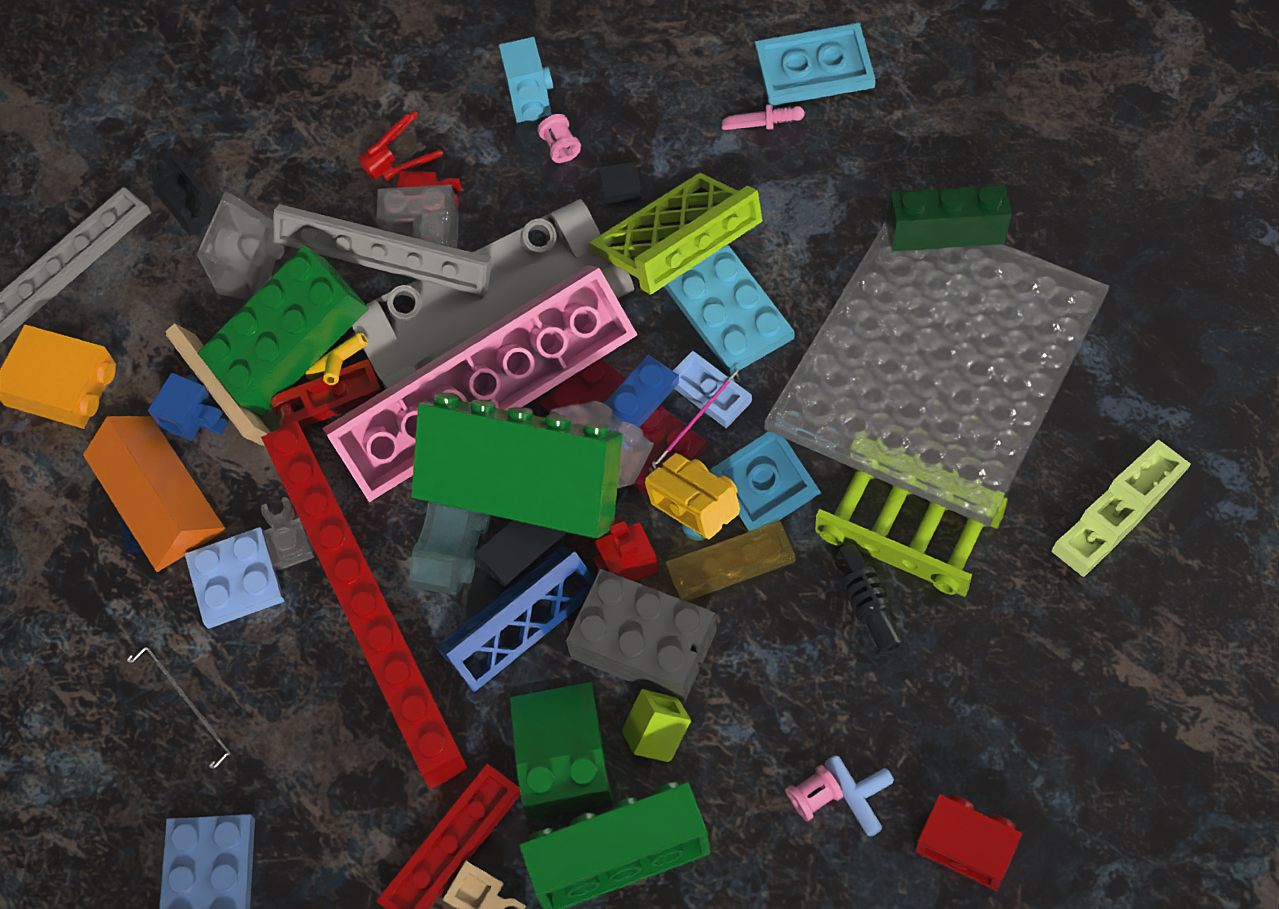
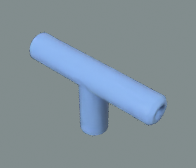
M835 755L827 759L824 764L826 769L837 781L843 797L867 836L879 833L882 830V825L867 803L866 798L893 783V777L889 770L883 768L864 780L855 783L839 756Z

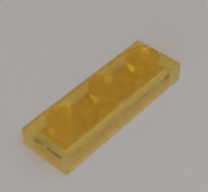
M781 521L666 561V566L678 598L683 601H689L794 563L795 554Z

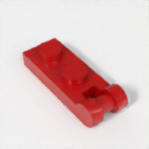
M368 358L342 368L339 381L335 385L326 384L322 376L273 396L270 404L273 412L280 417L278 422L279 428L297 420L303 430L304 427L360 406L381 393L382 390ZM303 403L304 409L294 412V408Z

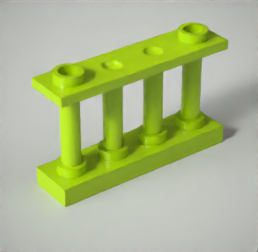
M857 436L850 448L849 467L854 468L856 472L834 515L819 509L816 514L815 532L819 533L825 541L833 545L844 544L848 546L855 544L858 551L932 582L943 593L950 595L957 593L966 597L972 574L963 571L964 565L982 527L989 525L998 529L1004 516L1008 499ZM877 478L891 484L893 488L870 531L849 522L869 480ZM913 493L927 499L930 505L909 547L886 537L906 496ZM951 509L965 515L968 520L948 562L944 563L924 553L944 511Z

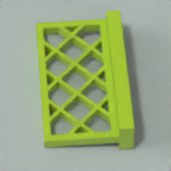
M698 173L590 241V251L639 278L641 290L651 295L763 222L758 190L747 185L740 191H737L715 179ZM699 188H703L709 191L704 193L691 194ZM708 204V207L688 209L690 205ZM682 206L681 210L665 211L671 207ZM680 221V225L660 227L661 223ZM654 224L652 228L636 229L641 225ZM652 239L651 243L632 245L633 241ZM625 242V246L608 247L613 243ZM637 256L634 258L635 261L630 259V257Z

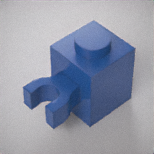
M171 373L148 409V412L159 428L190 441L193 440L201 426L221 436L228 425L226 419L220 418L222 411L213 407L215 403L200 379L190 375L184 378Z

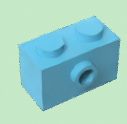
M531 37L499 45L516 122L533 121L551 115L547 89L553 88L549 68H542L535 38Z

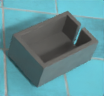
M600 569L566 643L572 659L657 693L677 697L680 702L685 703L699 672L698 661L703 663L717 631L715 612Z

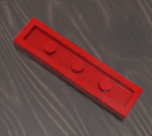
M487 763L376 900L377 903L384 909H430L460 872L465 861H469L521 795L520 787Z

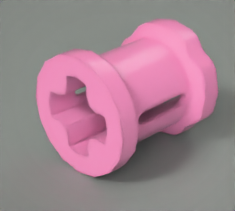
M554 114L547 117L538 127L540 137L546 140L550 147L552 160L557 163L572 160L579 154L581 147L580 141L573 137L568 129L569 121L567 117L562 114Z
M823 765L816 767V773L798 786L790 785L785 789L791 803L807 822L813 818V812L832 799L839 801L843 798V793L837 781ZM817 788H821V791L813 797H807V795L815 791Z

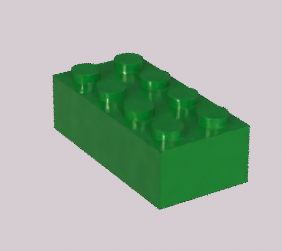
M303 245L197 354L239 405L263 416L272 407L270 404L271 398L289 390L369 308L325 258Z
M677 782L668 783L655 789L654 795L637 801L636 798H627L614 804L612 811L599 816H595L594 813H587L571 820V826L555 832L553 829H543L531 834L528 837V842L519 846L535 894L542 908L565 909L710 855L708 833L689 782L680 786Z

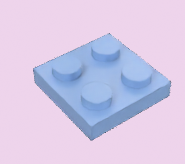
M261 527L185 553L201 617L207 629L285 602L266 536Z

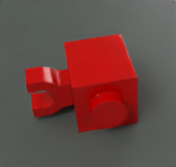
M625 521L609 527L610 535L595 541L598 556L593 557L592 560L598 573L602 569L636 582L659 572L655 552L640 522L627 527Z

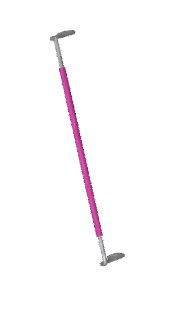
M734 368L735 373L731 375V377L719 388V390L712 396V398L705 404V406L698 412V414L690 421V423L683 429V431L676 437V439L668 446V448L662 454V456L656 462H652L654 470L657 469L655 464H658L661 461V459L676 445V443L683 437V435L690 429V427L698 420V418L705 412V410L726 388L730 381L733 380L737 383L740 382V378L738 376V368Z

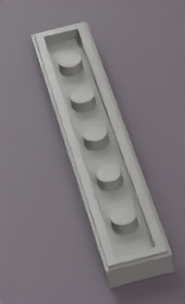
M122 187L0 292V343L151 212L148 206L127 188Z
M281 204L274 209L273 243L300 249L305 245L323 256L485 296L488 292L492 257Z

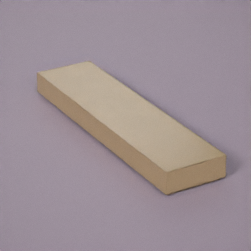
M174 323L165 332L168 339L241 435L259 445H264L261 437L271 432L255 412L239 405L197 354L204 347L198 337Z

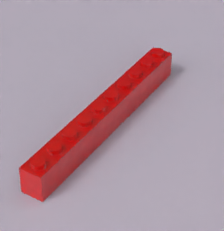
M296 420L262 436L261 439L424 780L429 788L433 789L468 771V767L298 421Z

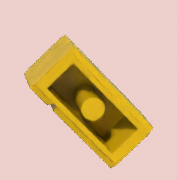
M675 453L663 463L662 468L658 467L646 477L645 485L651 504L704 538H712L722 529L723 524L727 525L739 514L738 490L733 481L725 475L717 477L710 473L707 467L698 459L690 461L682 455Z

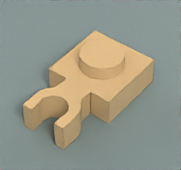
M465 861L443 898L444 902L455 909L526 908L524 904L515 899L499 897L498 893L504 883Z

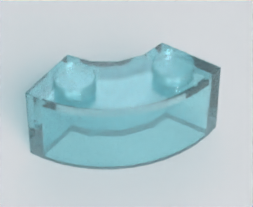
M428 501L424 526L418 542L412 550L409 587L456 596L464 583L470 584L475 571V561L473 559L480 533L486 534L490 515Z

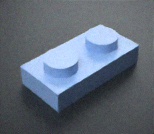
M694 351L673 370V372L679 375V384L674 389L700 409L705 406L729 379V377ZM731 380L705 410V413L727 428L752 402V395Z

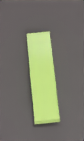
M1157 440L1113 480L1109 489L1085 510L1080 521L1055 543L1051 552L1081 576L1085 577L1141 521L1186 472L1191 464L1160 440Z

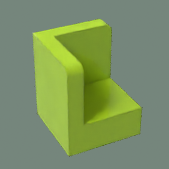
M641 689L622 728V734L634 755L670 762L691 719L677 697Z

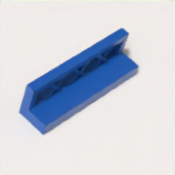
M561 545L435 647L443 658L454 666L469 688L476 692L584 604L595 579L577 553ZM574 571H577L587 586L574 596L562 595L564 579ZM554 588V593L548 594ZM540 599L552 600L549 617L542 622L530 621L533 604ZM561 601H565L566 603L560 607ZM523 613L522 620L516 619ZM507 625L521 626L517 643L512 647L498 646L502 629ZM529 627H535L528 633ZM491 639V641H490V646H489V645H484L486 642H488V641ZM475 651L489 652L486 668L473 677L463 664V661ZM497 653H503L496 659Z

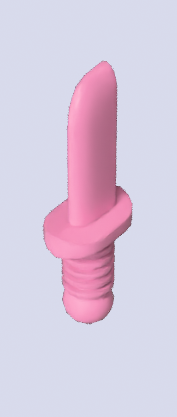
M766 104V111L732 115L723 119L721 128L730 130L766 125L767 130L773 129L774 122L781 123L782 121L784 123L785 121L788 122V120L790 122L792 120H801L804 117V110L798 106L773 110L772 104Z

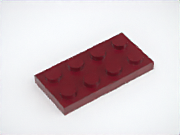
M600 358L561 382L539 403L541 411L546 415L570 417L571 423L584 425L587 422L604 423L609 425V431L622 433L600 417L599 409L626 378ZM659 405L631 438L623 433L619 474L649 498L645 481L646 477L651 474L649 468L654 471L652 462H656L686 425ZM689 429L655 466L656 468H662L663 463L675 453L682 455L690 461L698 459L706 451L707 442Z

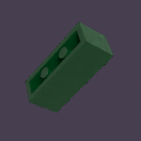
M1005 185L891 192L886 217L891 251L1005 244L1012 211Z

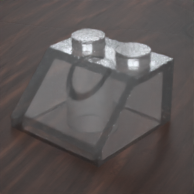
M225 192L197 252V256L217 294L249 301L272 278L271 271L276 260L282 257L285 246L273 243L274 221L236 196Z

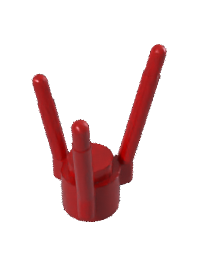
M416 111L405 114L374 145L357 157L363 169L373 180L382 176L386 181H389L399 174L400 171H407L443 155L442 150H437L392 167L391 164L396 160L387 146L417 118L418 113Z

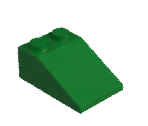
M592 682L510 697L517 774L522 807L528 819L533 820L612 805Z

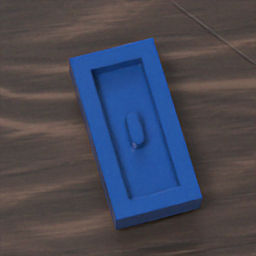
M647 355L600 407V417L631 438L679 384V375L650 355Z

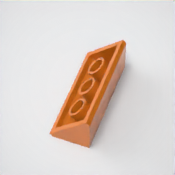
M152 416L106 417L83 456L156 572L184 557L185 553L196 550L226 532L225 527Z

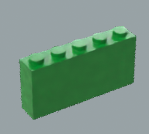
M436 393L434 398L418 404L411 498L597 539L610 531L609 527L614 525L623 433L609 431V425L599 422H587L584 425L571 423L570 417L564 415H547L546 418L534 416L533 411L528 408L512 407L508 410L495 408L496 404L488 400H473L471 403L459 401L458 395L452 393Z

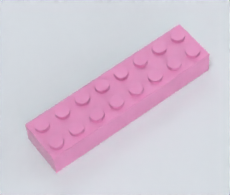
M587 265L325 426L323 430L368 501L371 502L413 475L419 403L434 398L436 393H452L459 396V401L471 403L473 400H488L496 404L495 408L508 410L512 407H523L637 336V333L600 268Z

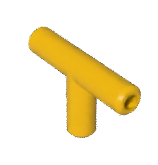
M358 332L322 356L305 373L306 378L312 381L324 374L323 380L326 384H337L343 361L367 346V337L363 333Z

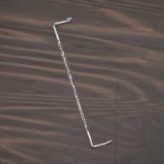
M143 648L132 660H130L133 657L131 655L127 661L132 663L145 650L150 653L159 668L216 741L227 752L214 766H212L215 763L214 761L209 765V768H215L227 755H230L221 739L149 648Z

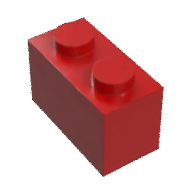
M939 794L918 840L915 852L997 891L1022 836V832L1015 830V825L1002 816L992 814L988 817L973 810L974 806L959 796L950 795L947 798Z

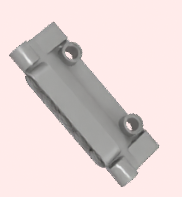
M578 199L546 216L531 220L525 227L473 252L492 257L489 289L485 296L416 280L408 285L397 286L391 292L367 303L366 305L369 309L351 326L354 334L360 332L367 337L368 345L363 350L386 390L587 265L600 268L617 299L633 291L634 284L628 272L590 251L589 242L601 234L588 208L581 199ZM531 230L542 231L546 235L547 244L542 247L532 245L528 239V232ZM400 295H407L414 301L415 307L410 313H399L393 306L394 299Z

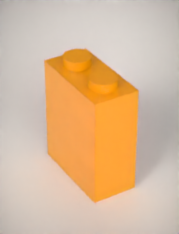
M24 325L0 369V401L4 406L84 429L90 417L94 416L97 412L99 399L103 391L114 379L117 364L104 346Z

